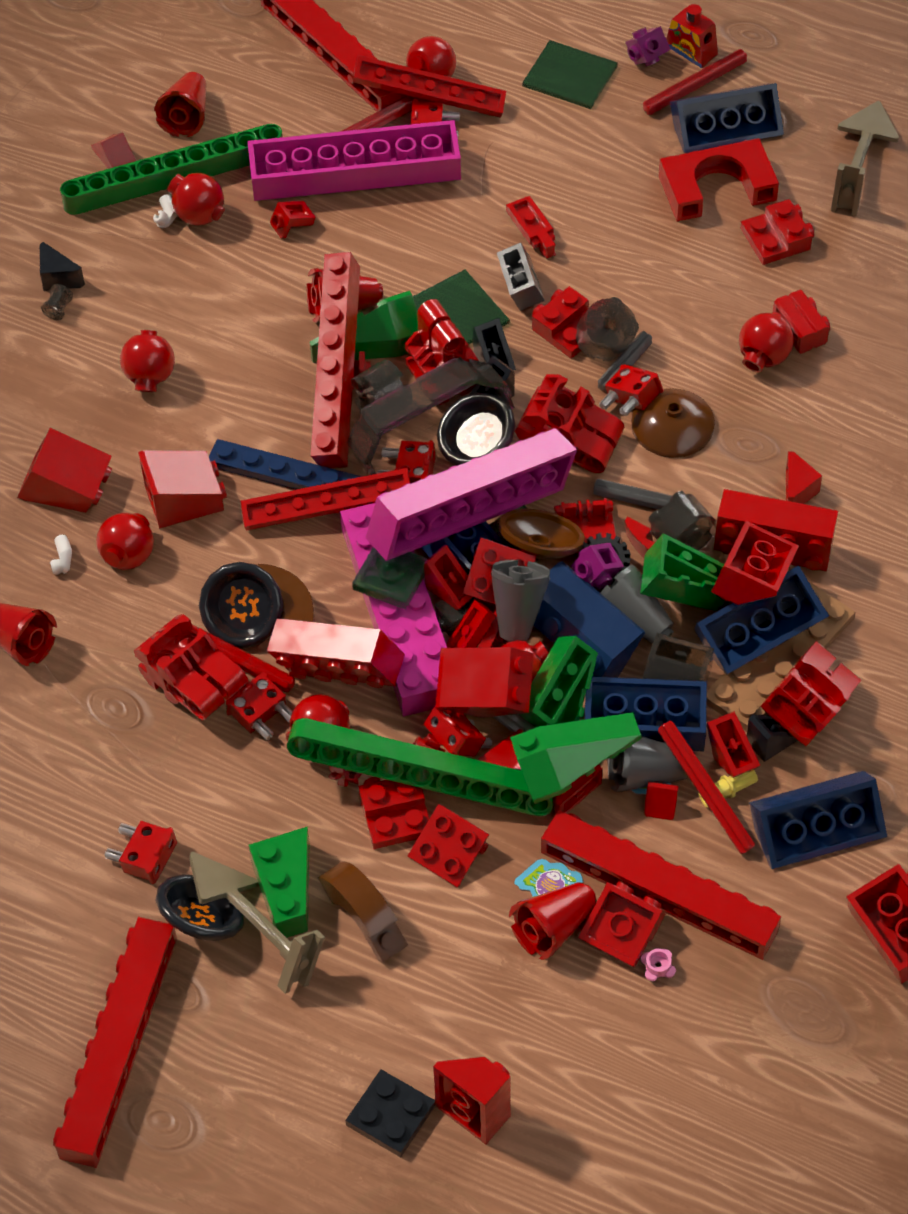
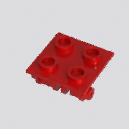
M603 498V500L592 501V503H590V500H586L585 504H581V500H579L577 504L561 502L560 505L554 506L555 514L572 521L583 531L585 543H587V538L590 536L596 539V534L601 533L602 538H606V533L611 534V539L616 537L612 515V500L607 501L606 498Z
M481 538L478 547H476L474 559L462 593L495 604L491 577L493 564L504 560H518L519 566H527L528 561L535 562L536 556Z
M438 804L410 850L408 857L454 886L459 887L478 853L484 854L489 846L486 840L490 834Z

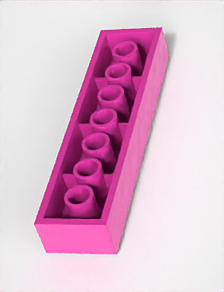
M455 120L248 141L254 201L461 180V157Z
M554 428L547 432L538 433L536 436L526 440L517 441L508 447L496 449L482 457L473 458L464 464L452 466L438 474L429 475L420 481L412 484L408 483L394 491L385 492L378 496L375 501L366 539L388 561L562 491L577 449Z
M375 503L340 511L342 533L374 629H381L405 653L396 686H393L402 715L405 717L432 710L436 706L441 648H447L414 550L386 561L366 539Z

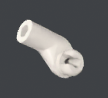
M168 194L161 196L159 199L163 211L159 210V215L154 214L153 217L154 222L161 228L169 227L177 217L172 206V197Z
M59 535L55 538L59 559H54L50 562L52 572L55 575L65 574L70 570L72 548L66 535Z

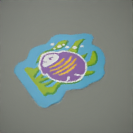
M540 859L518 876L514 884L521 890H529L532 897L577 882L583 883V879L579 872L569 870L562 863H550L547 860Z

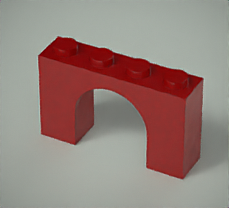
M760 138L661 158L659 161V179L677 222L702 217L703 196L697 181L708 174L723 173L737 178L744 186L752 206L777 201L779 181Z

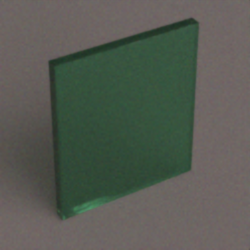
M549 40L523 80L522 86L591 109L617 69L618 62Z
M466 269L413 296L417 312L419 307L427 300L437 299L468 345L473 343L474 326L496 318L500 319L502 327L510 323V319Z

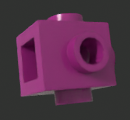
M661 26L648 30L646 27L632 33V39L625 42L628 48V55L635 65L645 63L646 66H650L660 61V55L671 50Z
M611 543L590 545L579 552V557L571 565L579 578H583L592 587H597L598 589L609 586L613 582L612 578L624 567Z

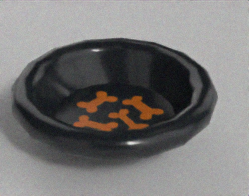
M477 392L464 396L449 406L440 419L436 434L438 448L447 461L458 466L471 461L473 458L490 454L496 449L508 447L512 442L516 427L514 413L504 399L492 393Z
M235 562L223 565L210 574L201 589L198 606L202 623L210 634L237 648L245 649L259 646L271 637L277 618L282 619L284 603L280 587L271 574L255 564Z
M182 874L167 878L157 889L155 901L160 914L171 926L186 935L201 940L220 941L234 937L243 928L245 916L227 898H221L205 904L199 903L193 875Z

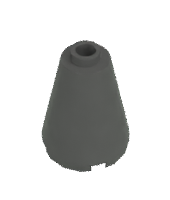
M518 560L496 562L493 564L491 577L500 637L505 639L506 643L516 640L526 641L530 637L549 584L550 570L544 565L528 561L527 566H519Z
M630 565L614 577L616 581L610 587L607 585L601 591V594L645 631L642 638L652 644H656L658 641L663 644L674 633L671 629L674 623L658 598L640 594L642 574L638 568Z
M642 737V739L615 758H608L609 780H615L616 786H611V789L615 792L644 788L648 786V782L665 784L688 778L666 743Z

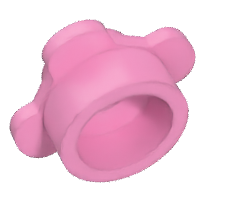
M654 949L643 953L641 962L645 964V977L647 980L655 981L659 977L672 978L675 975L676 969L671 964L672 953L669 950ZM660 963L661 967H657L655 964Z

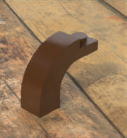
M258 564L260 568L271 574L280 587L284 603V619L315 622L312 597L305 584L293 573L283 568L268 564Z
M342 861L318 877L332 904L344 908L357 923L378 961L384 962L408 946L395 922L398 919L373 883L357 867L349 862Z

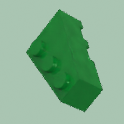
M663 533L645 553L640 594L718 611L726 600L711 591L724 564Z
M577 636L558 637L531 683L529 713L519 715L535 727L579 721L580 717L584 715L585 708L582 706L586 690L590 689L598 652Z
M308 826L248 845L251 863L272 924L286 938L308 931L310 853Z

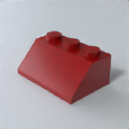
M745 521L711 592L737 605L776 596L799 545Z
M897 864L847 895L846 899L851 914L896 978L903 984L908 981V875L901 865Z
M486 1057L437 1061L433 1066L436 1107L487 1145L511 1117V1076L509 1071L501 1063L496 1061L492 1063Z

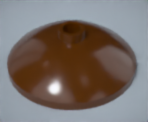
M677 388L664 389V392L659 393L644 410L634 408L631 418L632 432L639 444L656 455L670 458L685 457L700 451L712 438L715 426L714 414L707 402L695 393Z
M511 510L503 514L499 521V531L504 539L517 550L536 556V559H557L571 556L582 549L585 540L583 531L575 523L560 515L543 510Z

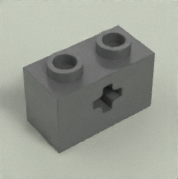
M522 243L497 252L509 294L519 310H524L545 301L531 257Z

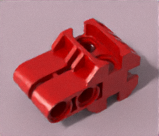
M437 299L427 300L419 307L417 312L418 331L414 332L405 343V350L411 354V356L406 358V365L430 402L442 405L449 402V393L460 389L461 396L472 391L480 377L474 369L480 366L478 358L456 325L451 321Z
M546 374L541 385L535 390L514 431L518 439L523 441L536 436L538 433L556 428L577 449L573 460L574 463L593 473L604 472L625 429L624 423L616 416L594 405L593 397L585 388L580 386L575 393L564 387L568 381L564 376L560 374Z
M184 614L175 616L134 650L135 657L142 662L138 665L139 671L148 684L155 690L161 687L168 701L172 704L181 703L201 720H205L223 705L225 700H229L249 683L245 672L218 650L207 632L202 628H199L198 632L195 631L191 620Z
M818 641L814 642L759 706L805 747L833 719L841 709L840 707L850 698L851 693L861 682V679L842 662L833 671L829 669L837 658Z

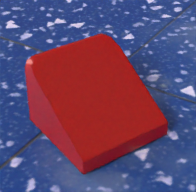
M648 782L644 815L646 817L673 820L677 805L678 786Z

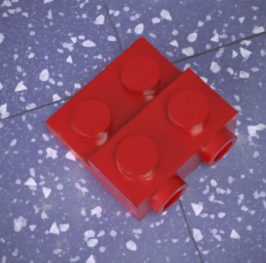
M790 199L766 206L765 214L743 220L740 225V229L762 265L811 250L812 238L815 235L811 223H804L800 205H793Z
M570 286L564 291L561 289L556 290L549 303L545 306L543 304L537 305L532 312V330L571 359L604 333L609 325L606 319L589 308V300Z
M378 777L368 778L364 781L363 785L358 786L359 798L373 849L418 839L429 820L422 788L390 780L381 781Z
M619 881L616 886L607 882L578 938L635 968L648 942H652L666 914L660 909L662 904L648 896H645L643 900L632 895L635 891L634 889Z

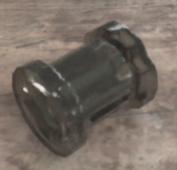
M61 284L52 285L48 300L41 306L43 314L50 319L61 320L65 315L64 309L67 303L73 299L72 291Z

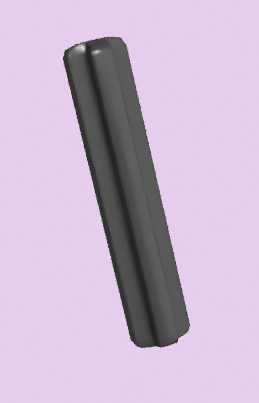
M645 331L640 332L598 380V388L607 393L605 384L619 371L621 365L633 366L652 344L653 337Z
M597 479L594 484L593 492L598 496L667 512H673L676 507L677 499L672 495L603 479Z

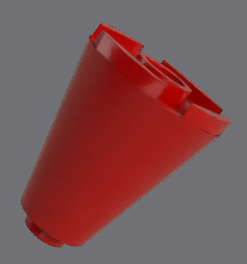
M187 72L158 98L154 106L157 124L172 136L179 137L182 134L191 137L198 133L204 124L207 83L201 74L197 72Z
M315 268L311 269L308 273V276L313 277L312 283H307L306 292L309 313H315L316 317L312 320L318 323L320 322L323 269ZM360 276L358 311L376 306V303L383 298V286L381 283H378L376 278Z
M0 603V647L16 662L24 666H30L29 664L32 662L36 664L41 662L49 654L56 637L52 636L53 627L57 628L54 616L42 609Z
M577 882L517 902L511 907L509 917L514 916L515 924L511 928L518 942L529 954L538 953L542 955L539 958L541 960L551 957L592 912L596 904L595 892L590 886Z

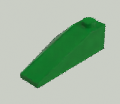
M411 291L383 299L376 303L378 308L366 315L363 312L357 314L355 360H359V351H365V359L392 358L410 354L405 350V343L414 332L418 331L417 309ZM319 337L309 342L313 363H317Z
M632 712L539 726L510 738L534 804L565 793L572 788V782L584 774L588 777L595 772V766L607 758H615L642 739Z

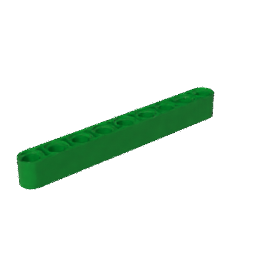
M266 124L65 181L60 187L63 208L66 213L77 215L166 190L171 180L177 174L183 177L191 173H204L209 176H215L250 166L248 141L282 138V129L276 124Z
M307 718L297 719L291 727L287 749L292 756L534 816H545L553 808L554 797L534 804L521 770Z

